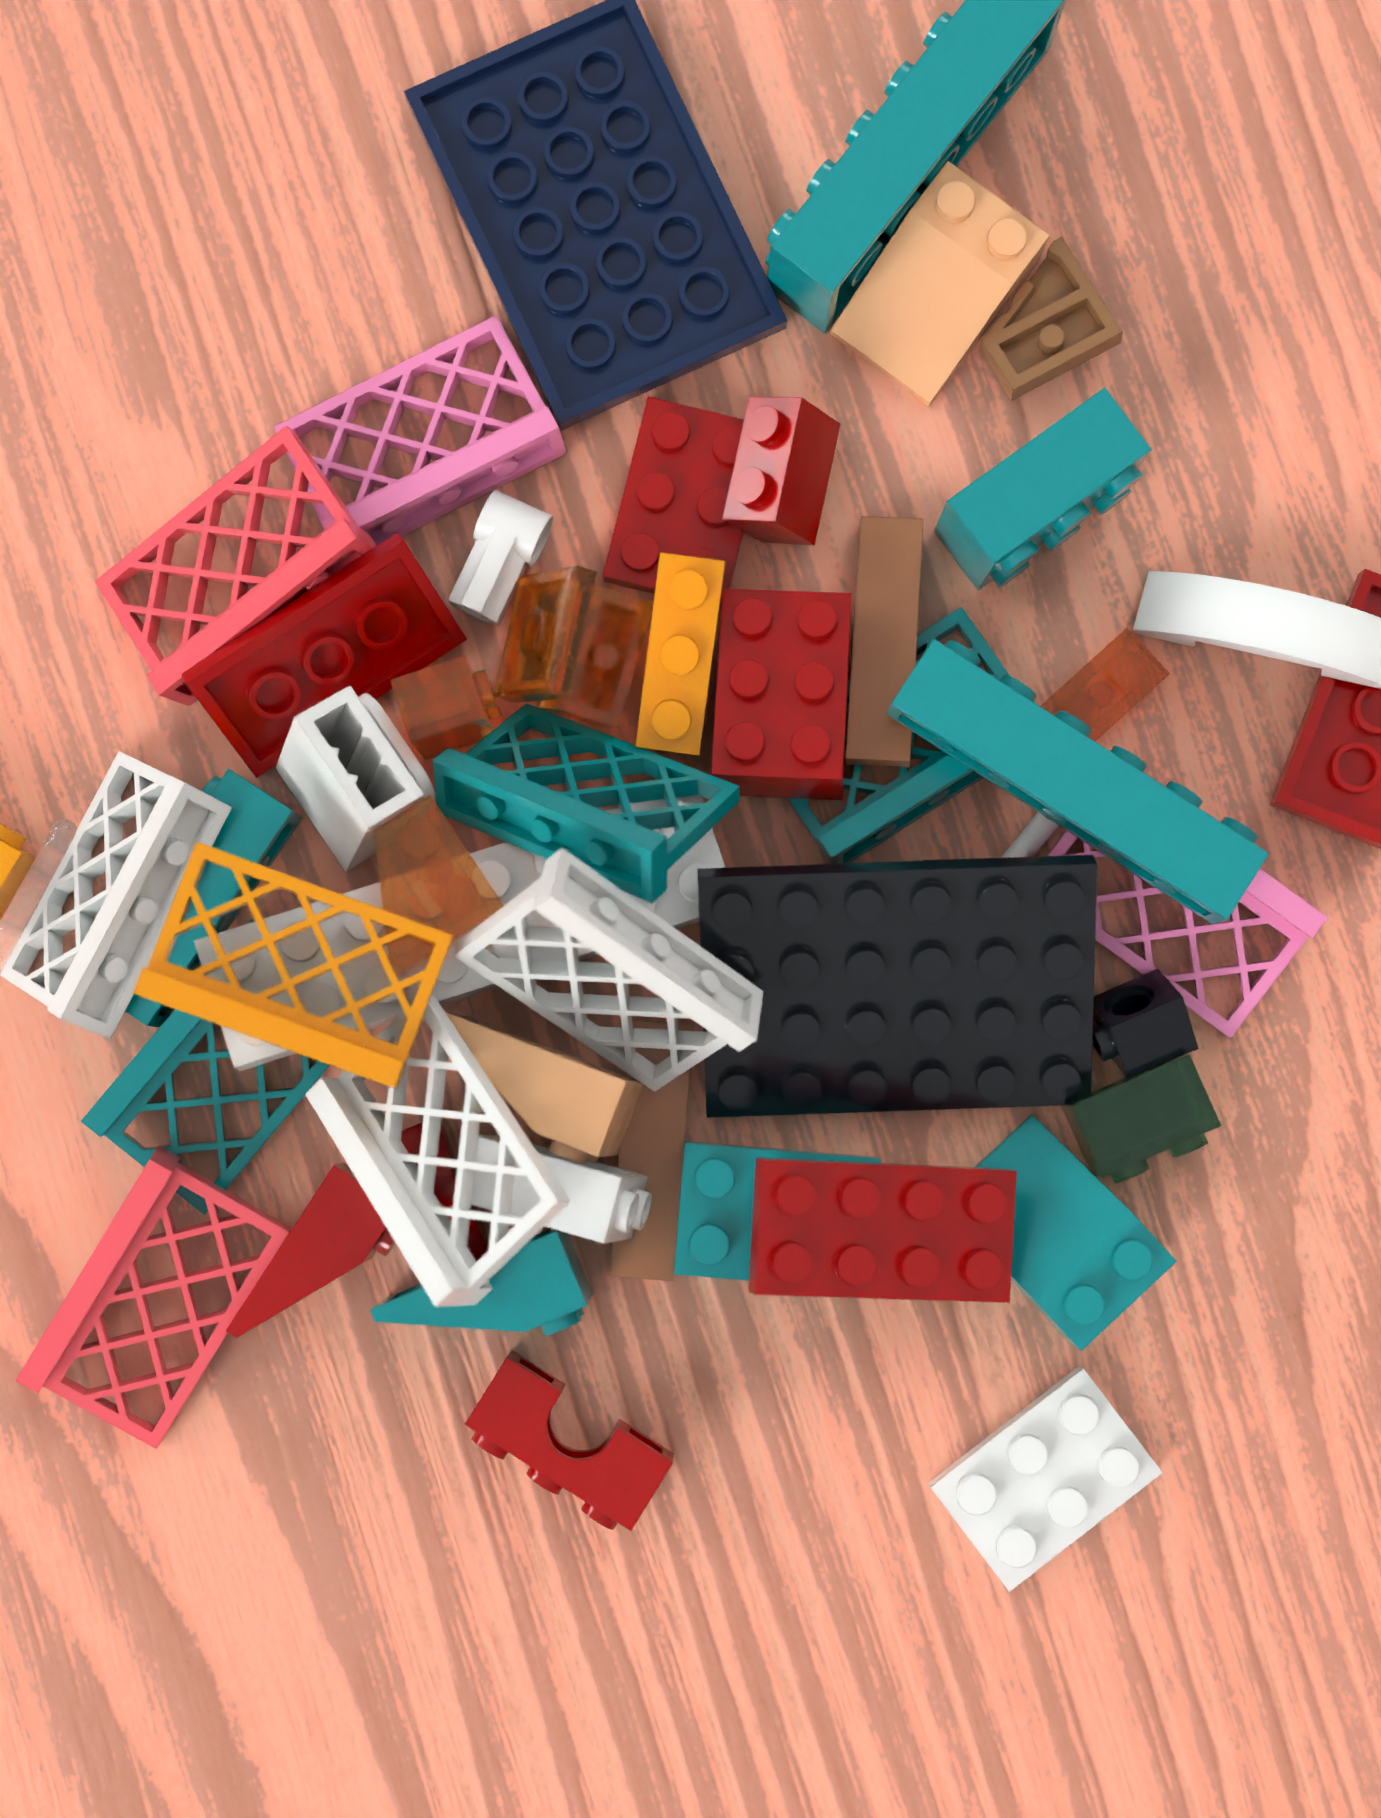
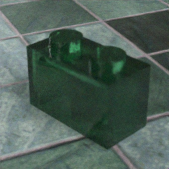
M1185 1054L1133 1078L1127 1079L1124 1077L1092 1091L1090 1097L1061 1106L1090 1172L1094 1176L1102 1178L1111 1175L1114 1183L1128 1180L1149 1170L1150 1167L1146 1159L1169 1149L1174 1158L1205 1146L1209 1143L1205 1133L1222 1126L1190 1054Z

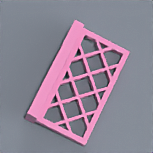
M497 315L274 426L276 433L285 426H288L296 432L298 437L317 427L336 432L326 459L314 456L312 458L329 483H331L333 475L362 483L355 502L345 507L358 526L370 534L376 545H379L397 532L402 537L567 454L559 427L548 406L546 407ZM494 339L501 352L494 375L464 367L471 350ZM508 369H510L516 381L505 379ZM427 372L447 376L438 403L409 396L415 378ZM459 380L489 388L479 415L450 407ZM500 391L525 398L532 410V413L512 423L491 418ZM373 399L392 404L382 431L353 424L359 406ZM404 408L433 416L423 443L394 435ZM342 415L341 420L335 419ZM445 419L474 427L468 445L454 452L435 447ZM486 431L492 432V433H490V434L484 436ZM348 436L376 443L367 471L338 463ZM389 447L418 455L412 473L398 480L379 475ZM287 451L286 453L296 471L297 463L289 451ZM430 459L436 460V461H434V462L428 464ZM309 483L307 492L316 493L312 485ZM374 487L380 488L372 493ZM312 503L324 530L335 522L334 518L325 505Z
M1066 830L1047 854V856L1093 855L1094 858L1105 855L1098 850H1091L1090 845L1082 841L1083 852L1066 854L1077 839L1076 836ZM1260 868L1239 903L1256 914V917L1240 919L1237 904L1230 915L1231 920L1216 924L1194 925L1192 911L1183 906L1186 927L1149 932L1144 896L1163 892L1154 886L1143 888L1141 878L1132 873L1134 889L1096 895L1095 940L1144 975L1157 969L1153 963L1150 940L1187 935L1192 971L1162 974L1183 996L1186 1007L1231 1039L1308 937L1313 938L1328 917ZM1136 897L1141 933L1113 937L1102 929L1099 902ZM1268 923L1287 937L1271 960L1246 963L1241 927ZM1232 929L1237 964L1201 969L1196 934ZM1142 942L1145 959L1124 944ZM1263 970L1253 984L1249 986L1248 972ZM1239 973L1242 998L1225 1019L1206 1005L1202 978ZM1194 980L1196 997L1176 982Z

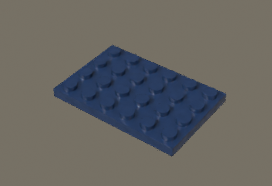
M605 0L404 91L408 106L560 431L787 328L788 320L635 0Z

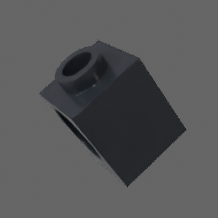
M1159 969L1094 996L1093 1016L1096 1023L1093 1024V1046L1103 1062L1112 1059L1127 1079L1199 1049L1183 996Z

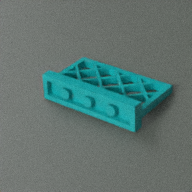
M962 607L918 634L917 655L928 648L933 638L940 641L958 630L971 648V651L981 659V664L990 675L998 680H1001L1004 675L1010 676ZM851 677L849 678L848 684V703L850 698ZM912 732L911 759L922 760L923 762L909 771V767H900L898 778L885 786L860 781L863 765H855L852 779L844 778L843 789L849 790L845 812L823 826L809 807L810 799H786L818 845L820 854L826 863L842 864L851 863L984 777L942 750L938 752L913 747L916 734ZM858 792L870 794V796L855 805Z
M528 703L518 709L465 754L448 747L432 760L437 813L545 859H548L559 849L563 848L622 891L650 903L656 901L667 890V871L739 802L740 786L649 750L635 747L631 743ZM529 729L552 737L517 742V739ZM591 752L604 757V759L570 763L568 755ZM558 757L559 764L524 768L523 764L525 760ZM513 762L515 770L505 771L493 766V764ZM644 773L657 778V780L624 784L621 776ZM610 778L613 786L578 790L576 782ZM565 783L567 791L557 792L545 786ZM700 795L710 800L706 803L679 806L676 798ZM664 799L667 807L632 812L630 803ZM619 805L621 814H611L598 807ZM673 827L675 833L667 839V836L653 830Z
M175 1009L83 1117L81 1122L99 1137L106 1136L145 1167L158 1146L144 1147L124 1130L139 1112L168 1109L171 1145L162 1147L181 1157V1153L218 1149L220 1176L214 1183L226 1190L330 1065L316 1060L310 1067L309 1057L301 1055L303 1077L294 1088L266 1090L264 1064L256 1066L258 1091L221 1095L218 1058H229V1050H217L214 1023ZM207 1033L208 1051L190 1053ZM209 1059L213 1096L175 1099L173 1072L180 1063ZM165 1082L167 1100L148 1102ZM285 1097L269 1116L267 1099ZM259 1100L262 1126L253 1137L225 1139L222 1103ZM214 1104L217 1140L180 1144L176 1108ZM243 1147L228 1165L226 1148ZM180 1185L176 1193L205 1215L208 1211L205 1198Z

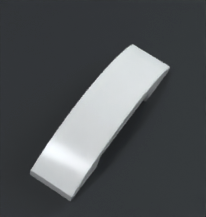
M1148 571L1133 627L1134 634L1195 647L1196 641L1319 668L1322 669L1321 676L1381 689L1380 617L1321 598L1246 581L1191 573Z

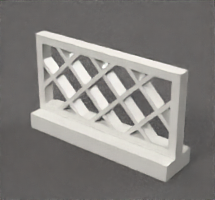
M119 751L0 976L48 1006L47 1011L56 1017L110 1039L134 995L133 991L142 968H147L196 841L212 847L232 807L173 776H169ZM134 773L135 795L121 803V796ZM136 816L137 832L123 840V823ZM104 835L105 851L92 859V850L98 839ZM106 872V890L93 897V879ZM74 891V909L62 915V907L68 895ZM75 929L76 947L63 954V936ZM44 948V966L27 975L39 950Z
M563 848L545 860L540 879L459 940L456 945L455 958L654 1092L727 1044L740 1052L757 1041L764 991ZM536 910L559 927L528 926L526 916ZM489 944L518 945L520 959L498 958L484 948ZM531 946L565 947L567 961L535 960L532 958ZM578 948H590L610 963L579 962ZM536 979L570 981L571 993L547 992L536 984ZM582 981L617 983L618 996L583 994ZM628 983L642 984L661 998L629 996ZM586 1014L620 1015L622 1027L598 1026L587 1019ZM632 1016L667 1018L668 1030L633 1028ZM678 1018L692 1019L708 1031L679 1030ZM635 1047L670 1049V1056L655 1065L637 1053Z
M432 993L423 1017L433 1032L430 1060L411 1059L409 1054L406 1062L407 1066L398 1090L388 1087L387 1103L376 1102L364 1083L366 1078L345 1070L337 1078L321 1077L305 1095L434 1306L476 1305L493 1289L488 1280L570 1201ZM414 999L409 1003L410 1007H412ZM404 1010L376 1038L397 1045L407 1020ZM409 1066L429 1068L425 1108L405 1106ZM447 1069L458 1070L466 1082L463 1112L442 1110ZM481 1108H483L486 1114H481ZM404 1113L424 1115L419 1155L409 1154L401 1142ZM442 1117L462 1119L458 1159L437 1157ZM480 1121L492 1123L500 1135L498 1164L476 1162ZM516 1161L518 1162L520 1167H515ZM436 1165L457 1168L453 1207L441 1206L434 1194ZM475 1170L496 1172L492 1213L471 1210ZM514 1175L527 1176L542 1199L524 1217L510 1215ZM470 1219L491 1221L489 1250L479 1261L475 1260L467 1247ZM509 1224L515 1225V1226L509 1231Z

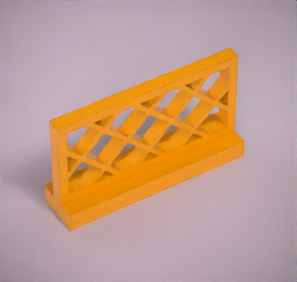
M196 841L147 968H142L133 993L398 1090L407 1066V1059L451 945L453 935ZM206 862L232 870L243 895L207 911L197 890V885ZM244 875L268 884L251 891ZM280 889L297 894L308 918L271 935L256 900ZM308 898L332 908L315 915ZM193 901L199 915L184 921L190 903ZM248 904L263 939L227 955L211 920ZM344 912L361 917L372 942L335 958L320 927V923ZM372 922L397 931L379 938ZM203 924L219 959L193 971L169 963L168 960L178 935ZM312 927L328 962L291 978L276 947V943ZM408 935L435 944L426 969L399 982L383 947ZM268 947L283 982L258 994L242 989L231 964ZM376 950L392 985L355 1002L339 967ZM223 968L230 984L205 975ZM332 970L348 1006L322 1018L307 1013L295 987ZM421 982L412 1007H410L403 990ZM288 991L295 1008L270 998ZM395 993L407 1016L397 1045L371 1036L359 1011ZM352 1014L359 1031L337 1024L334 1021Z

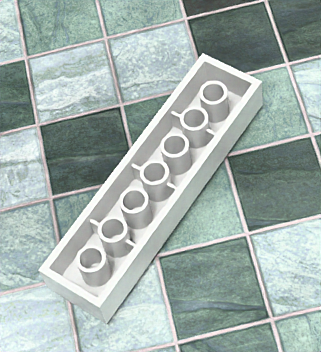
M700 795L676 798L679 806L704 803ZM664 799L630 803L632 812L667 808ZM619 807L606 810V812L611 814H621ZM673 827L653 830L667 836V839L675 833ZM711 828L667 871V890L656 901L650 903L631 894L628 895L675 929L698 923L697 869L726 868L713 829ZM505 842L343 893L342 895L453 935L451 945L433 990L437 1001L443 1006L498 988L497 985L454 957L457 942L540 879L544 862L547 859ZM320 902L310 904L315 915L332 908ZM299 907L264 918L272 935L308 917L303 907ZM536 910L526 916L528 926L559 927ZM344 912L320 923V927L335 958L372 942L361 917ZM256 921L217 933L227 955L263 939ZM372 922L379 938L397 931ZM312 927L276 943V947L291 978L328 962ZM408 935L383 947L399 982L426 969L435 944ZM209 936L194 941L201 966L219 959ZM489 944L484 948L498 958L520 959L518 945ZM531 946L532 958L535 960L567 961L565 947ZM268 947L231 964L242 989L258 994L283 982ZM578 948L579 961L599 955L590 948ZM376 950L339 967L355 1002L392 985ZM223 968L205 975L230 984ZM332 970L295 987L306 1012L322 1018L348 1006ZM421 982L403 990L408 1003L415 998ZM288 991L270 998L295 1008ZM395 993L359 1011L369 1030L391 1023L403 1008ZM352 1014L334 1021L337 1024L359 1031ZM221 1026L233 1066L239 1071L295 1054V1052Z

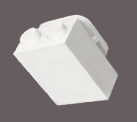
M348 686L294 717L275 768L345 872L398 841L407 824L414 825L425 818L435 801L433 785L426 771L388 715L371 695L364 693L358 697L352 687Z

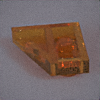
M431 795L374 831L383 910L452 934L453 942L487 920L504 906ZM385 926L386 935L397 931ZM410 935L388 944L389 961L396 977L398 978L430 957L435 944Z

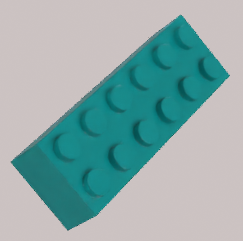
M965 0L953 16L946 11L939 16L924 39L923 45L927 47L925 52L914 65L907 60L902 63L885 88L884 94L888 96L887 100L875 114L870 110H866L858 118L846 137L845 143L849 147L836 164L827 159L819 167L806 189L810 197L797 213L790 208L787 209L771 229L767 241L772 245L770 246V252L765 263L769 265L767 278L778 299L824 334L829 330L908 212L946 162L949 161L956 167L960 164L1049 51L1066 0Z

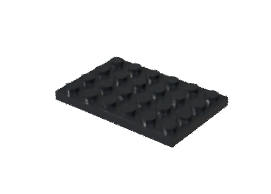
M1093 855L697 869L700 946L764 991L757 1041L740 1052L727 1044L704 1059L707 1118L1091 1105L1097 862Z

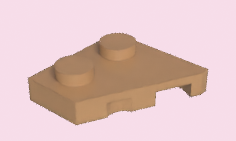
M1063 237L1054 240L1047 249L1045 260L1030 280L1026 279L1012 297L1011 306L1008 311L996 319L982 338L980 351L1010 400L1013 401L1120 344L1123 331Z

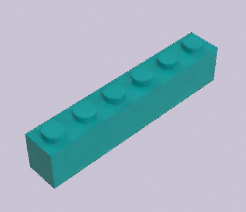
M933 638L886 712L887 716L1211 924L1228 920L1269 855L1267 851L1254 844L1258 839L1255 832L1232 818L1224 817L1220 822L1199 808L1202 800L1186 787L1169 781L1165 787L1143 772L1147 765L1133 753L1118 746H1113L1111 751L1096 743L1089 738L1092 732L1091 729L1075 716L1064 711H1058L1054 716L1033 702L1036 694L1022 682L1007 675H1004L1001 680L996 679L978 667L981 659L964 645L953 640H948L946 645H943Z

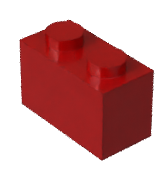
M749 397L722 519L763 543L815 545L841 424L803 397Z

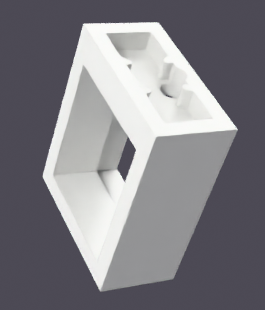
M479 1134L476 1162L498 1164L500 1135ZM531 1143L570 1201L545 1225L546 1227L601 1243L631 1239L634 1229L640 1231L643 1229L652 1202V1193L644 1191L648 1176L600 1162L592 1163L587 1161L586 1165L550 1152L548 1147ZM516 1161L515 1167H520V1165ZM475 1170L471 1205L493 1211L496 1172ZM514 1175L510 1215L524 1217L542 1199L527 1176Z

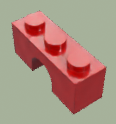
M511 1350L464 1424L475 1431L471 1438L472 1441L499 1459H505L506 1455L510 1453L530 1466L526 1472L527 1476L547 1491L559 1495L562 1488L585 1501L581 1510L600 1525L614 1530L619 1523L631 1531L671 1468L674 1453L621 1419L618 1420L608 1438L599 1446L589 1450H576L567 1447L554 1434L550 1421L551 1409L560 1397L565 1383Z

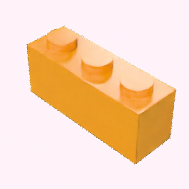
M665 552L660 553L635 747L700 755L725 574V560Z

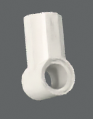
M494 490L487 499L477 520L473 533L475 544L448 599L450 605L484 623H490L499 627L526 567H532L536 563L546 544L553 525L554 516Z

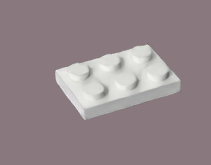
M1079 1365L930 1480L928 1485L1010 1592L1163 1472L1084 1368Z

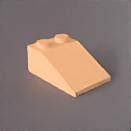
M947 161L908 212L830 329V334L920 401L930 406L1038 264L1050 235L951 162Z
M445 1011L495 1089L536 1134L552 1139L549 1148L550 1152L585 1165L587 1161L597 1163L599 1157L618 1156L644 1084L475 1018Z

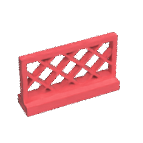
M285 426L105 572L95 583L151 669V672L146 676L158 695L190 706L198 699L186 685L182 676L183 672L377 545L370 534L358 526L296 432L290 427ZM289 451L297 463L292 490L267 487L271 464ZM309 483L312 485L316 493L307 492ZM234 494L249 496L244 528L218 527L223 503ZM264 498L290 501L284 534L259 531ZM305 502L325 505L335 520L332 525L315 538L299 536ZM186 533L201 535L195 568L171 566L175 542ZM216 537L241 540L235 574L210 571ZM256 542L282 545L278 568L267 577L250 576ZM297 547H303L296 553ZM139 571L153 573L147 607L130 605L120 589L123 584ZM169 575L193 578L187 612L163 609ZM208 580L233 583L229 607L218 616L202 615ZM248 585L254 586L248 591ZM138 616H145L144 625ZM161 619L183 621L185 624L181 646L164 658L156 645ZM200 624H205V625H206V626H204L201 630H199V629H200Z
M158 1145L15 1380L36 1393H39L41 1388L45 1387L155 1449L158 1448L226 1337L228 1326L291 1229L285 1223L179 1163L181 1157ZM180 1185L205 1198L211 1221L176 1229L169 1203ZM218 1206L233 1215L221 1218ZM162 1217L165 1232L150 1236ZM248 1223L270 1235L259 1255L232 1261L224 1229ZM214 1231L222 1264L187 1272L179 1240ZM169 1243L177 1275L143 1284L136 1260L137 1255L141 1249ZM250 1269L239 1287L235 1272ZM128 1272L132 1287L117 1290ZM225 1275L232 1298L226 1309L199 1315L191 1283ZM180 1286L189 1318L154 1326L146 1294ZM135 1297L144 1329L110 1338L103 1315L106 1306L110 1303ZM217 1323L206 1341L203 1326ZM95 1326L99 1341L84 1344ZM192 1329L199 1353L193 1363L166 1369L158 1338ZM147 1341L155 1372L121 1380L113 1349ZM102 1352L110 1384L87 1389L64 1375L75 1358ZM183 1378L173 1395L170 1381ZM159 1384L165 1409L155 1426L130 1412L125 1392ZM114 1395L116 1404L103 1397Z

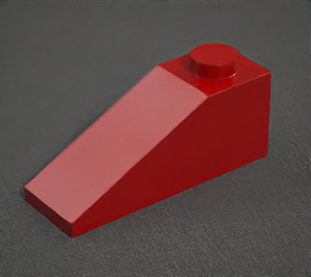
M345 1163L333 1165L228 1326L226 1332L238 1338L368 1261L374 1256L376 1251L386 1256L396 1243L348 1165Z

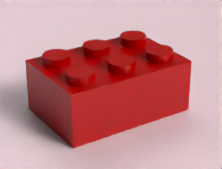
M722 589L711 775L740 786L739 796L843 800L852 622L851 593Z

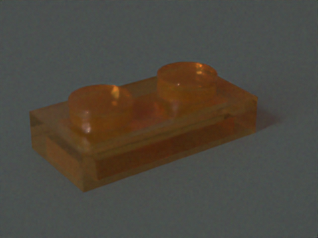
M1127 627L1040 707L1054 716L1058 711H1064L1075 716L1091 729L1092 732L1089 738L1096 741L1170 673Z

